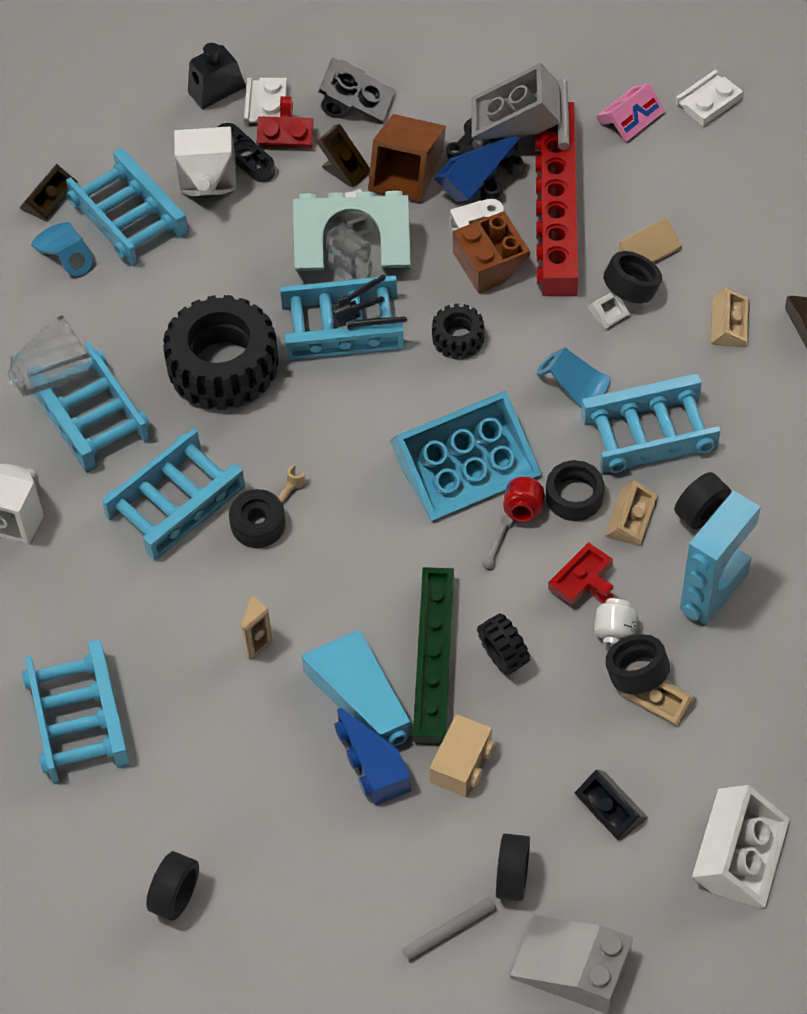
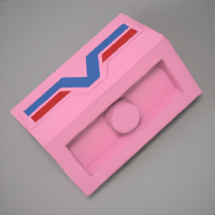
M647 83L632 87L596 116L601 125L614 123L623 141L626 142L665 111L651 85Z

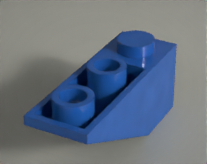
M517 135L503 138L452 157L435 176L434 180L456 202L471 201L480 193L481 184L496 174L498 171L496 166L500 161L507 159L514 152V145L520 138Z
M337 709L338 722L334 723V727L341 742L346 740L349 750H346V754L352 769L358 767L362 777H359L358 781L364 796L370 795L376 806L412 792L411 777L398 749L344 709Z

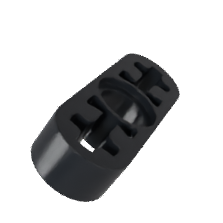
M223 123L217 126H231L235 162L253 180L267 182L274 177L275 166L273 158L233 123ZM242 149H249L252 151V153L247 156H241L238 154V152Z

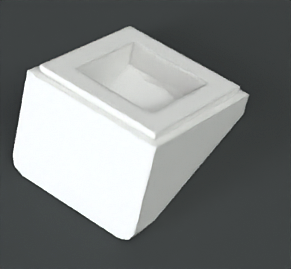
M612 292L587 305L588 310L605 329L630 315L623 300Z

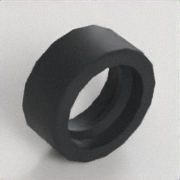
M621 251L612 256L604 271L603 279L612 293L621 299L631 303L643 304L648 303L654 297L662 283V274L659 268L646 257L635 252Z
M565 461L555 466L549 473L546 482L545 497L548 507L555 515L565 520L579 521L593 516L600 509L603 502L605 484L602 474L595 466L584 461ZM566 480H582L593 488V494L584 501H567L559 496L557 486Z
M638 634L628 636L615 643L605 657L610 680L615 688L623 693L640 694L651 691L661 685L670 672V662L665 647L660 639L652 635ZM653 658V661L643 668L632 671L622 670L626 664L635 659Z
M507 833L502 835L497 866L496 898L523 901L529 863V836Z
M174 851L167 854L156 870L150 884L146 900L147 910L168 920H176L186 908L195 889L199 875L198 861Z

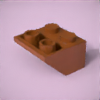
M505 211L453 231V254L478 293L505 283L530 256L529 248Z

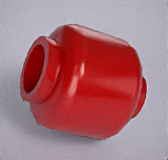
M530 477L512 479L505 489L503 500L505 513L518 522L535 520L543 509L545 497L543 486L540 482Z

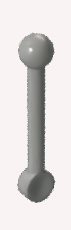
M508 515L501 517V528L488 557H485L482 561V565L486 569H491L494 566L493 559L505 531L513 524V519Z

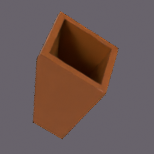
M393 114L373 139L368 191L385 194L386 191H402L403 195H408L409 200L421 203L443 152L446 126Z

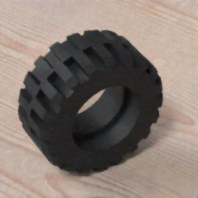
M216 295L207 296V300L200 301L198 299L191 303V307L187 308L185 306L177 313L178 318L173 317L169 322L168 329L163 337V351L168 377L179 395H185V399L192 404L199 402L200 407L208 409L211 406H217L218 410H225L227 406L232 405L237 408L243 406V402L247 400L252 402L258 398V393H264L270 387V381L275 379L277 366L279 365L275 328L272 327V321L265 313L263 314V309L256 304L250 306V301L243 298L236 300L232 295H224V298H216ZM219 342H232L246 348L238 357L226 362H208L197 357L204 348Z

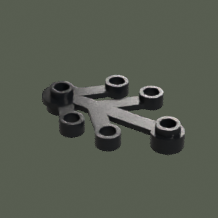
M472 118L465 122V134L458 142H451L447 145L446 155L449 160L452 157L463 154L474 140L472 138ZM503 138L490 139L489 141L493 143ZM518 141L514 145V152L518 149ZM513 155L505 160H501L498 165L504 167L508 173L517 175L523 170V159L520 156ZM494 176L484 181V185L481 187V201L486 199L503 201V188L495 181Z

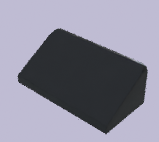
M596 769L574 792L617 840H621L647 819L646 814L605 771Z

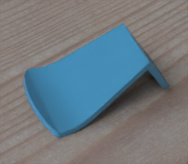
M69 222L59 223L45 229L32 241L31 246L37 251L58 255L65 271L70 275H84L91 267V254L83 238L74 230ZM75 253H81L85 258V263L80 269H73L70 266V257Z
M566 347L548 356L537 370L538 376L551 372L580 408H582V399L606 394L610 386L611 379L609 375L594 369Z

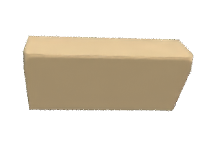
M663 218L621 240L618 252H635L656 263L682 249V245L669 221Z
M726 287L713 297L712 344L741 347L747 345L748 297Z
M635 480L622 486L605 536L640 546L658 494Z
M253 595L250 597L241 624L246 657L249 660L254 658L273 641L268 608Z
M635 666L633 670L640 669L641 667ZM667 681L645 693H621V696L677 726L695 699L694 695Z

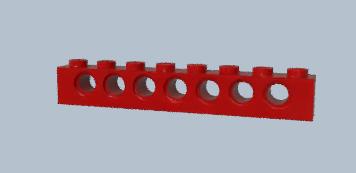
M568 102L569 148L567 150L558 148V124L540 132V135H535V151H541V156H536L535 171L536 173H541V177L536 178V195H541V199H536V217H541L542 222H536V239H542V244L536 245V261H542V267H537V284H542V296H577L578 290L574 102Z

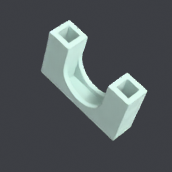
M386 191L385 196H374V192H357V197H345V193H328V198H316V194L306 193L299 194V199H293L294 265L296 271L325 270L324 236L327 227L336 217L350 212L364 214L377 225L381 236L382 269L411 268L408 195H403L402 191Z

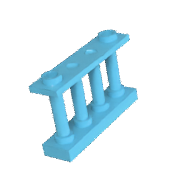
M120 148L113 152L115 162L113 169L82 188L71 177L68 178L66 182L69 192L66 195L71 205L75 208L78 206L113 244L117 255L121 259L125 258L132 266L138 264L135 248L165 230H172L179 238L188 234L189 231L186 214L123 148ZM118 179H124L129 184L128 187L97 205L89 198L90 195ZM133 196H140L145 202L113 222L104 214ZM150 212L152 214L156 213L161 219L129 239L120 231Z
M396 275L386 276L384 281L351 301L355 300L359 304L361 301L383 296L385 300L378 303L380 318L392 317L390 298H397ZM377 277L280 287L282 310L291 309L293 333L285 334L287 361L404 349L402 322L359 326L349 330L348 328L334 329L332 304L339 303L338 298L349 295ZM320 306L323 330L305 332L303 307ZM359 310L361 317L356 318V320H362V319H363V318H362V310Z
M90 342L84 344L88 359L50 378L48 376L43 378L37 368L26 373L31 391L86 473L97 467L94 458L97 450L136 430L144 442L150 440L147 430L150 427V422L146 414L142 410L137 411L107 368L108 363L100 349L96 351ZM92 369L95 370L100 380L65 398H62V396L57 398L54 394L55 388ZM107 389L115 399L78 419L76 417L70 418L68 415L70 408ZM120 410L128 418L127 422L92 440L90 438L85 439L82 435L83 429Z
M698 373L582 399L581 417L584 426L597 424L606 452H601V474L609 472L618 473L627 468L698 452L707 453L718 448L719 426L706 429L695 402L699 400L701 391V380ZM679 404L684 405L694 432L676 435L666 407ZM655 411L664 438L647 442L637 414ZM624 417L629 425L635 445L618 449L608 420Z
M195 428L186 434L180 435L174 444L120 487L111 490L102 500L105 515L109 520L121 512L145 534L142 537L145 551L154 561L245 488L243 470L234 463L227 470H221L199 450L201 448L198 431ZM190 458L214 480L204 488L199 489L176 467ZM165 476L169 477L191 497L181 507H176L154 487ZM144 494L168 517L160 524L153 526L130 504Z
M101 639L88 642L90 654L85 655V659L37 671L32 657H25L27 670L22 671V677L26 690H32L44 753L39 754V760L43 774L49 772L53 784L59 782L56 767L106 754L107 757L114 756L117 768L130 765ZM86 671L89 674L95 673L96 681L91 682V686L44 698L41 696L39 683ZM90 699H95V701L101 700L103 709L97 710V714L47 725L45 710ZM101 726V729L107 728L109 737L103 738L104 742L53 754L51 738Z

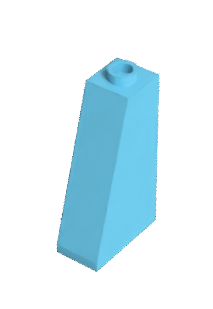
M360 629L301 655L303 671L306 676L339 708L347 711L394 747L404 743L408 737H411L410 720Z

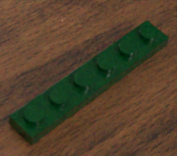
M422 568L413 742L442 743L446 735L454 568Z

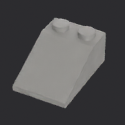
M539 63L472 97V138L476 141L516 135H534L561 123L559 82L542 63Z
M534 915L510 978L608 1014L631 954L633 937L600 925Z

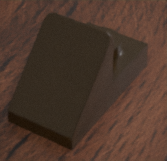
M341 124L334 125L316 141L328 159L322 165V168L348 186H353L370 171V167Z

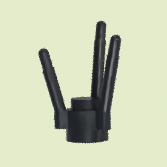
M385 275L373 279L347 296L338 298L339 303L332 306L339 327L347 325L349 330L359 326L394 324L407 321L405 316L356 320V318L361 317L359 310L383 302L385 299L383 296L359 304L355 300H351L386 279Z

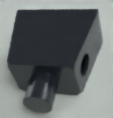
M207 43L203 47V53L194 57L189 62L188 94L202 110L246 88L236 59L224 45Z

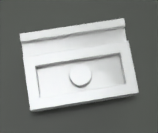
M715 69L676 96L675 105L682 106L685 113L701 126H705L742 100L743 91L726 77H720Z
M247 78L244 112L245 126H249V123L258 124V116L280 117V96H287V78H259V80Z

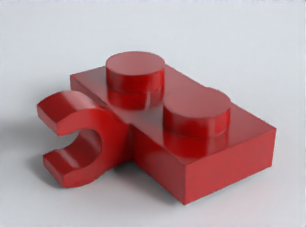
M280 96V117L258 116L256 143L259 146L312 148L314 120L313 118L292 117V97Z
M588 542L548 582V589L571 606L588 590L592 592L593 596L600 603H606L607 599L614 597L610 593L614 586L601 577L613 566V558Z

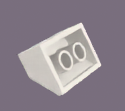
M750 785L718 789L692 878L712 894L758 908H765L790 818Z

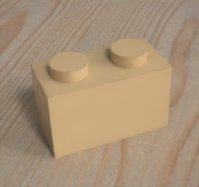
M456 714L429 768L430 783L466 797L471 786L476 788L481 779L483 770L480 767L484 759L489 760L493 754L496 742L492 741V728Z

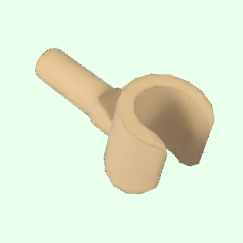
M295 465L288 468L287 483L278 496L282 504L293 489H300L305 484V470L300 476H294Z

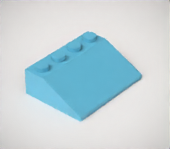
M506 390L401 433L390 440L402 471L431 521L504 491L512 479L517 477L534 478L542 474Z

